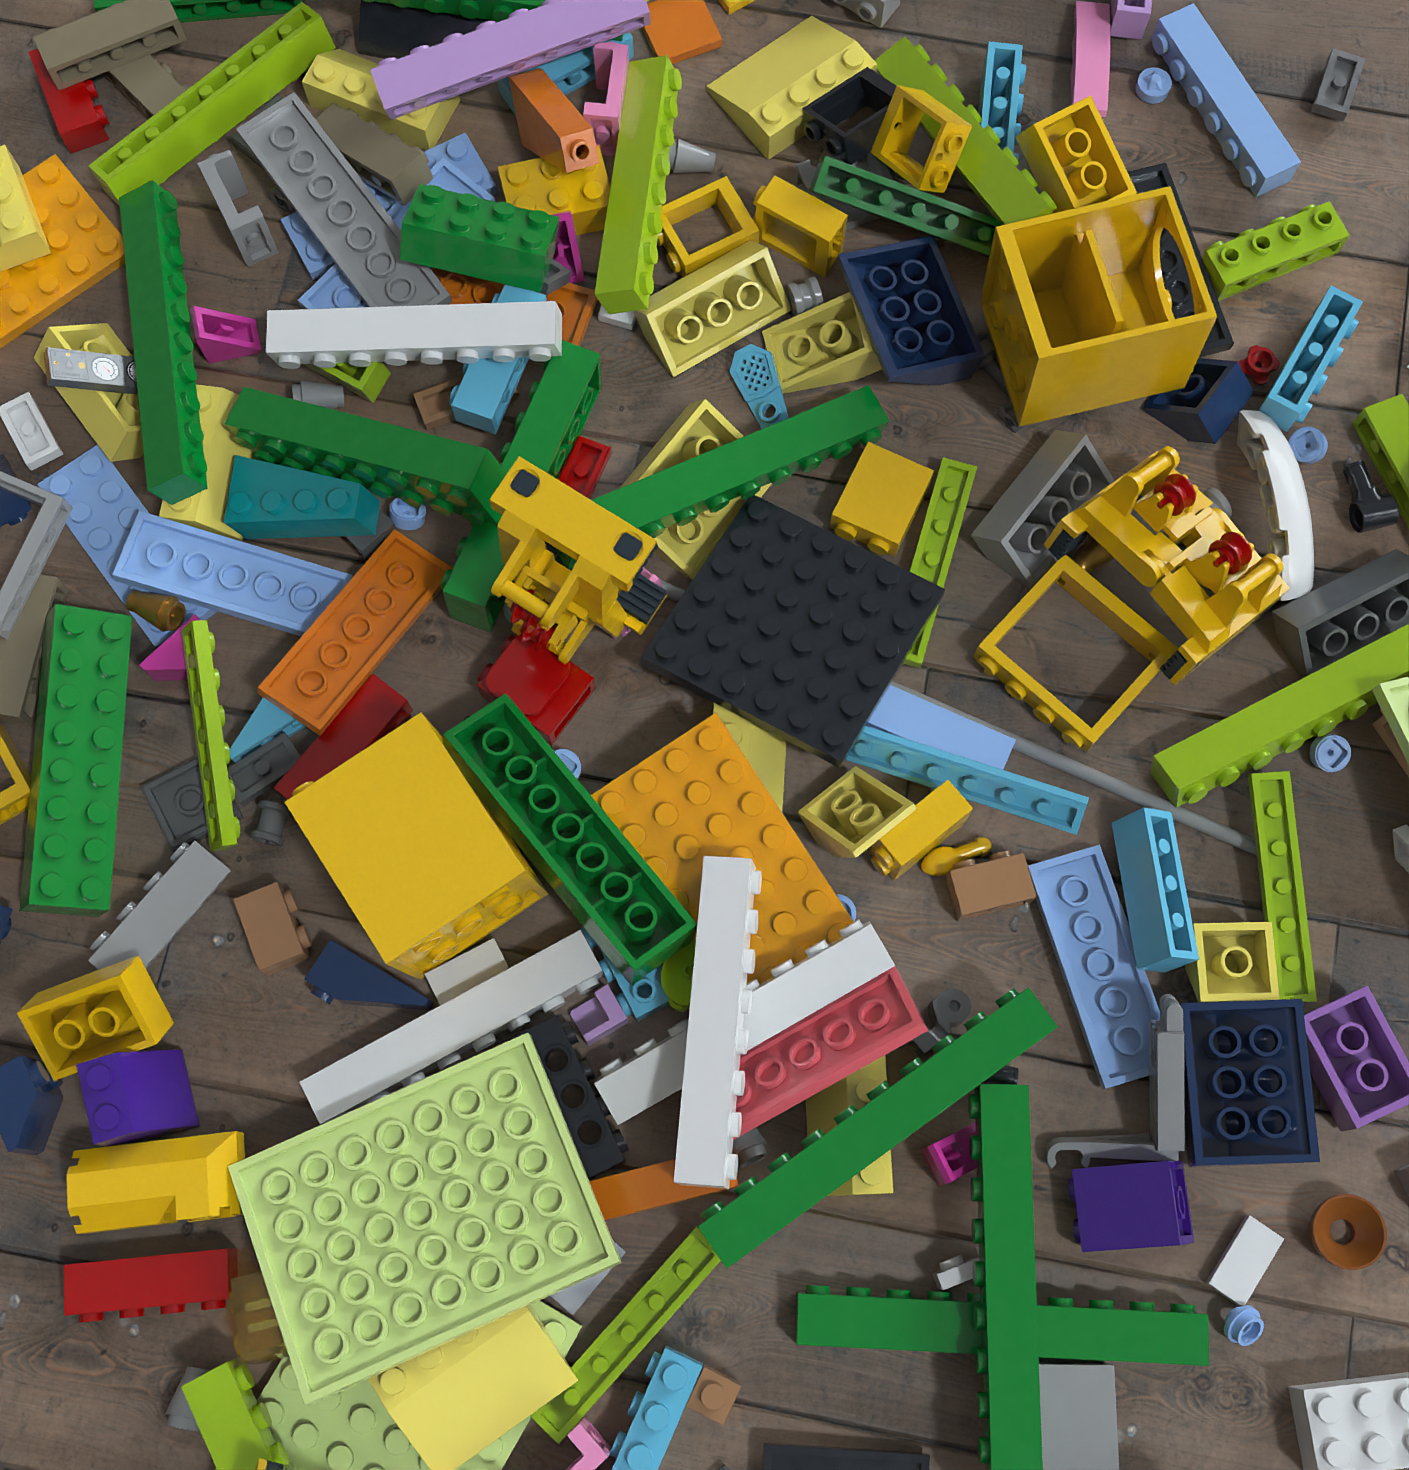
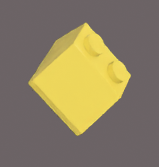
M1272 922L1193 923L1199 960L1185 965V970L1199 1003L1280 1000Z

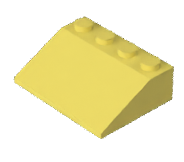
M810 16L708 84L706 90L766 159L769 160L806 135L802 108L866 67L876 72L877 63L856 40L819 19Z
M706 399L690 403L621 487L744 436ZM771 483L762 486L755 495L761 498L771 486ZM739 496L730 500L727 506L717 512L710 513L708 509L697 514L696 519L684 526H678L676 523L666 527V530L661 535L654 538L657 540L658 548L653 553L692 581L747 499H741Z
M529 1305L373 1376L368 1381L389 1415L429 1469L455 1470L578 1381V1378L532 1306Z

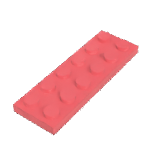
M895 966L747 1051L746 1055H740L739 1071L745 1072L743 1096L737 1095L736 1112H741L742 1115L740 1136L928 1031Z

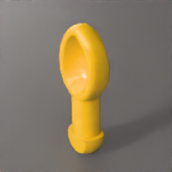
M987 837L975 838V841L957 848L945 846L936 848L924 857L921 869L930 876L947 875L950 870H954L953 864L979 855L982 857L987 855L992 849V843Z

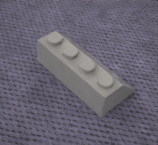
M1054 430L973 531L971 537L989 561L1028 589H1032L1058 561L1043 544L1060 520L1115 480L1086 434Z

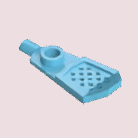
M753 344L735 351L730 374L760 427L764 429L788 419L789 416L773 354ZM769 407H775V414L770 418H766V410Z

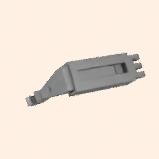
M1165 994L1160 998V1020H1149L1150 1135L1149 1133L1092 1137H1057L1052 1139L1046 1147V1157L1051 1168L1057 1164L1055 1155L1060 1150L1080 1151L1079 1159L1085 1168L1088 1167L1091 1157L1179 1161V1151H1185L1183 1009L1173 995Z

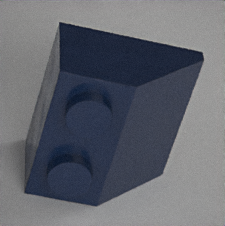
M1198 358L1185 388L1152 395L1143 409L1147 414L1188 441L1216 444L1252 396L1254 390L1238 361Z
M22 1055L0 1066V1135L8 1152L38 1155L44 1152L64 1096L59 1086L63 1084L62 1078L53 1081L43 1061Z

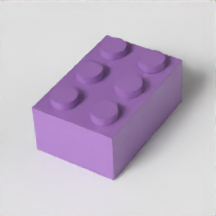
M1368 986L1352 991L1304 1014L1310 1074L1341 1132L1358 1129L1409 1104V1061Z

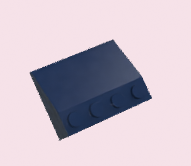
M934 236L838 254L836 259L887 382L944 385L970 379L984 360L985 354Z
M1302 999L1180 1003L1179 1005L1183 1009L1184 1125L1188 1167L1320 1162Z

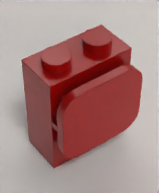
M522 633L516 636L512 634L502 645L500 650L502 654L494 664H487L481 671L477 687L481 696L490 703L506 693L544 740L552 746L596 689L594 677L570 660L566 664L558 660V655L546 648L536 652L535 641L530 639L526 643L521 642Z

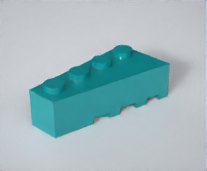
M235 455L224 523L246 539L376 535L381 501L360 483Z

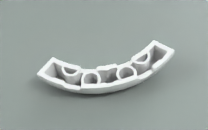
M1242 410L1239 411L1237 445L1243 451L1251 468L1257 470L1261 483L1259 493L1263 511L1268 516L1270 530L1274 533V538H1269L1268 553L1275 554L1281 559L1283 571L1279 576L1290 588L1280 600L1300 598L1310 593L1314 577L1312 522L1303 477L1288 441L1271 417L1260 411Z

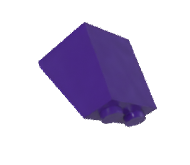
M183 1050L116 1052L76 1064L94 1145L108 1147L148 1142L200 1126Z
M1159 1161L1072 1169L1073 1178L1068 1179V1193L1071 1202H1076L1078 1219L1073 1220V1233L1076 1243L1081 1244L1082 1252L1178 1246L1195 1243L1183 1161Z

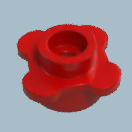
M1258 345L1251 346L1248 350V356L1238 362L1244 374L1253 378L1254 383L1257 385L1266 384L1270 373L1278 370L1280 366L1278 358L1275 357V354L1270 349ZM1258 363L1261 365V367L1258 368L1255 364Z

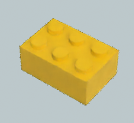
M1091 95L1033 124L1015 137L1041 192L1046 191L1054 201L1057 209L1053 213L1137 193Z
M596 145L599 164L569 173L562 171L541 157L499 166L498 172L505 202L528 210H541L549 215L571 211L576 236L604 230L610 184L600 146Z
M139 955L40 991L17 1012L53 1081L78 1073L76 1064L116 1052H135L156 1045L174 1024Z

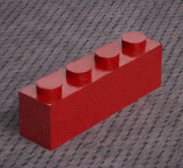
M372 674L325 731L316 738L276 784L274 789L287 801L293 797V791L300 785L309 781L316 782L411 719L410 713L413 709L408 700L375 674Z
M237 1248L64 1265V1316L78 1314V1323L104 1320V1312L119 1310V1319L145 1316L146 1307L160 1306V1314L186 1312L185 1304L201 1302V1310L226 1308V1299L239 1298Z

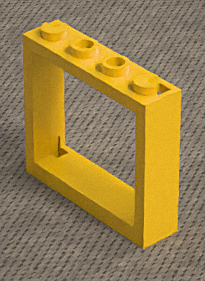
M1065 555L1048 570L980 643L973 657L985 668V674L989 676L995 675L1005 684L1006 691L1013 698L1019 701L1023 699L1033 708V713L1041 722L1047 725L1052 724L1062 733V738L1067 744L1071 742L1078 749L1080 748L1086 753L1160 672V668L1178 650V647ZM1055 582L1151 662L1093 728L1087 725L996 647Z

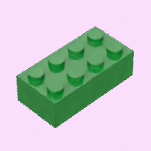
M419 184L402 221L400 260L541 293L555 253L559 217L549 215L541 210H528L516 207L507 202H495L478 198L469 193L461 194L444 190L436 185Z

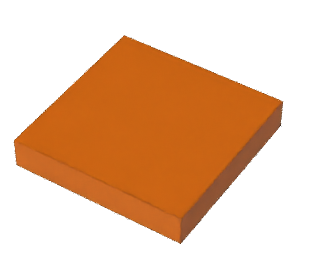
M656 0L647 4L650 11L651 24L642 27V30L655 57L667 55L671 63L675 64L722 47V37L704 0Z

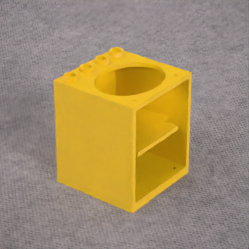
M1171 186L1001 225L995 228L980 306L1019 427L1185 388L1217 319V314ZM1163 228H1166L1171 233L1182 254L1191 284L1195 315L1175 319L1171 310L1172 300L1169 291L1165 289L1160 264V237Z
M422 712L316 782L309 781L300 785L293 791V797L284 802L384 962L419 980L426 977L425 973L447 963L548 895V892L509 833L463 776L444 747L443 736Z

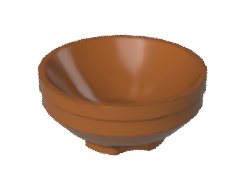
M1351 1194L1332 1196L1324 1200L1316 1208L1311 1218L1310 1235L1312 1243L1320 1256L1333 1266L1347 1270L1364 1269L1377 1261L1384 1251L1387 1241L1384 1219L1377 1208L1365 1198ZM1339 1219L1345 1221L1351 1228V1238L1345 1244L1336 1243L1330 1233L1331 1225Z

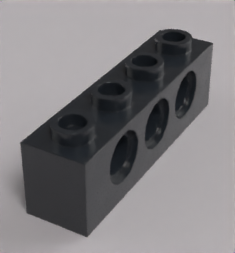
M556 1015L515 1035V1038L525 1033L531 1035L588 1180L625 1163L626 1160L622 1153L628 1151L629 1148L620 1129L612 1131L606 1117L611 1115V1112L600 1093L595 1095L589 1083L590 1080L595 1078V1075L586 1056L578 1059L572 1045L579 1041L570 1022L562 1024ZM556 1051H562L568 1056L567 1066L559 1072L550 1071L547 1067L548 1057ZM574 1086L582 1088L585 1093L583 1103L576 1108L565 1106L563 1101L565 1091ZM589 1122L599 1124L602 1130L601 1138L592 1145L584 1144L580 1139L581 1128Z

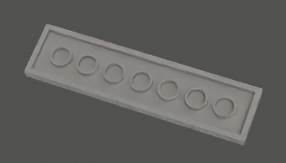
M295 92L236 128L239 137L368 307L448 305L452 302L450 294L428 266L400 260L401 230Z

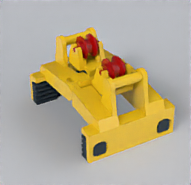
M1165 446L1062 518L1043 545L1059 560L1080 545L1087 535L1090 534L1140 583L1153 588L1149 594L1188 639L1160 668L1163 674L1176 685L1266 613L1290 588L1279 576L1283 571L1281 559L1272 553H1268L1261 558L1254 550V545L1246 540L1244 534L1238 530L1226 513L1219 508H1210L1213 502L1198 490L1197 485H1192L1186 474L1181 475L1175 470L1180 462V457L1174 448ZM1133 508L1157 533L1156 535L1131 515ZM1163 529L1170 537H1166L1160 530ZM1181 542L1187 547L1184 551L1177 546ZM1200 584L1211 589L1214 595L1209 597Z
M519 456L489 499L491 508L502 515L497 529L502 562L505 565L495 580L491 593L497 597L502 595L506 597L505 603H507L510 613H512L510 622L513 623L512 631L517 635L522 633V643H526L530 639L535 641L536 652L546 648L558 655V660L564 664L569 662L594 625H597L616 638L625 627L641 636L667 597L665 589L639 574L643 571L644 565H647L648 559L653 556L654 550H657V540ZM556 548L577 560L573 568L568 569L565 567ZM576 627L568 642H564V640L568 637L571 631Z

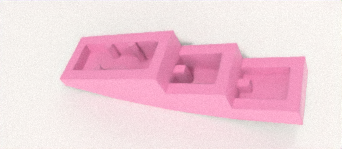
M1076 1L1074 8V36L1072 40L1073 63L1070 72L1071 105L1091 95L1101 117H1106L1110 74V5L1107 3Z

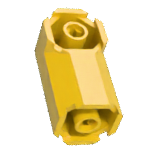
M232 1131L75 1150L71 1159H79L78 1165L69 1166L67 1171V1208L70 1217L79 1216L81 1225H73L76 1234H91L174 1224L180 1220L196 1222L243 1215L228 1166L245 1159L243 1132Z

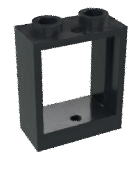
M866 67L802 108L806 136L811 142L818 143L825 148L832 157H837L844 163L852 165L871 152L896 85L869 67ZM865 106L876 112L847 132H843L836 127V125Z

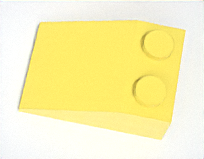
M850 292L762 331L766 349L773 354L783 394L858 380L882 369Z
M855 766L800 809L798 814L820 847L835 858H856L917 808L913 802Z

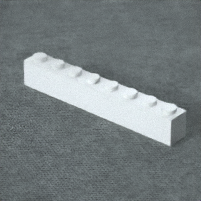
M556 301L267 311L266 354L280 367L287 369L299 368L300 364H314L322 368L335 367L336 363H349L353 366L366 367L370 366L371 362H385L389 365L401 366L407 364V361L419 360L430 365L441 364L443 360L452 359L467 364L476 363L479 359L493 358L494 361L504 363L512 362L515 358L529 357L533 361H548L553 356H561L562 313Z
M704 856L674 1171V1183L679 1185L729 1189L730 1180H736L738 1155L732 1154L733 1137H740L742 1115L741 1112H736L737 1095L743 1096L745 1088V1072L739 1071L740 1055L747 1054L749 1039L748 1030H743L744 1014H750L752 1005L751 989H746L747 973L753 974L755 968V950L749 949L751 934H756L758 930V910H753L754 894L760 895L762 885L761 871H756V866L751 858Z
M860 920L852 922L839 930L842 937L828 945L825 939L806 949L807 957L798 963L793 964L791 959L770 970L773 977L759 984L757 979H754L746 984V989H751L752 991L750 1014H744L743 1030H748L749 1035L748 1050L895 966L870 921L863 925ZM688 1018L669 1028L667 1031L670 1036L659 1043H656L655 1039L652 1038L633 1049L636 1056L623 1063L619 1057L599 1069L602 1075L598 1077L594 1084L617 1125L682 1089Z
M579 930L299 1083L319 1124L322 1125L387 1096L402 1086L405 1088L425 1079V1074L439 1067L440 1071L456 1065L462 1060L460 1054L471 1048L478 1052L489 1047L497 1041L495 1035L506 1029H509L510 1033L522 1029L531 1023L529 1017L541 1010L545 1014L555 1011L566 1003L564 998L576 991H578L579 995H583L599 986L600 982L598 979L604 976L603 971L584 935Z

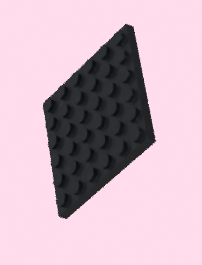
M753 495L746 500L642 654L641 665L841 768L943 598L945 589Z

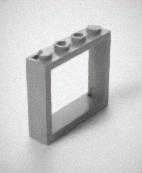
M0 471L1 490L42 506L0 590V637L8 640L73 507L63 497Z

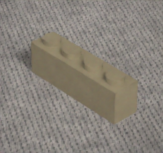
M126 0L88 16L80 17L60 27L49 29L33 37L45 66L58 90L187 40L170 0Z
M154 54L102 73L147 119H150L190 88L186 83L180 85L169 66L164 62L159 64L154 59Z
M332 103L316 118V121L362 181L404 206L413 199L419 184L427 185L434 178L427 165L429 160L420 148L408 146L396 134H387L371 120L366 122L352 109L348 108L345 110Z
M40 574L8 640L0 637V722L27 727L33 726L38 707L46 616L55 604L65 605L69 591L55 576Z

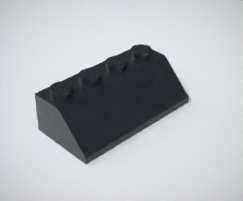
M361 0L358 52L362 55L382 59L391 57L400 59L410 55V52L416 47L423 45L435 46L443 43V39L451 34L462 33L465 35L475 31L478 25L492 20L470 19L462 15L443 12L433 13L425 9L402 8L394 4Z

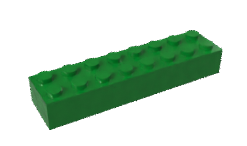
M562 340L561 356H553L550 360L544 361L543 371L545 372L541 381L536 380L532 385L529 394V401H531L526 412L521 411L516 420V435L512 443L507 442L502 450L500 462L506 473H508L520 456L558 479L578 435L581 436L602 390L600 353ZM471 522L473 527L468 538L463 536L456 550L457 562L453 570L448 569L445 572L441 582V590H443L450 618L491 633L506 600V597L503 595L497 597L492 594L491 588L505 565L502 562L497 525L487 522L478 525Z
M243 387L224 423L236 435L234 439L254 453L253 459L360 483L367 490L383 499H390L393 496L416 508H420L421 504L429 506L445 516H451L452 513L462 515L468 521L478 525H482L483 522L498 525L502 517L501 514L491 508L489 499L507 473L489 449L248 387Z
M55 604L46 616L19 911L100 917L110 910L132 616Z
M506 693L443 734L444 747L469 785L631 986L694 940L697 923Z

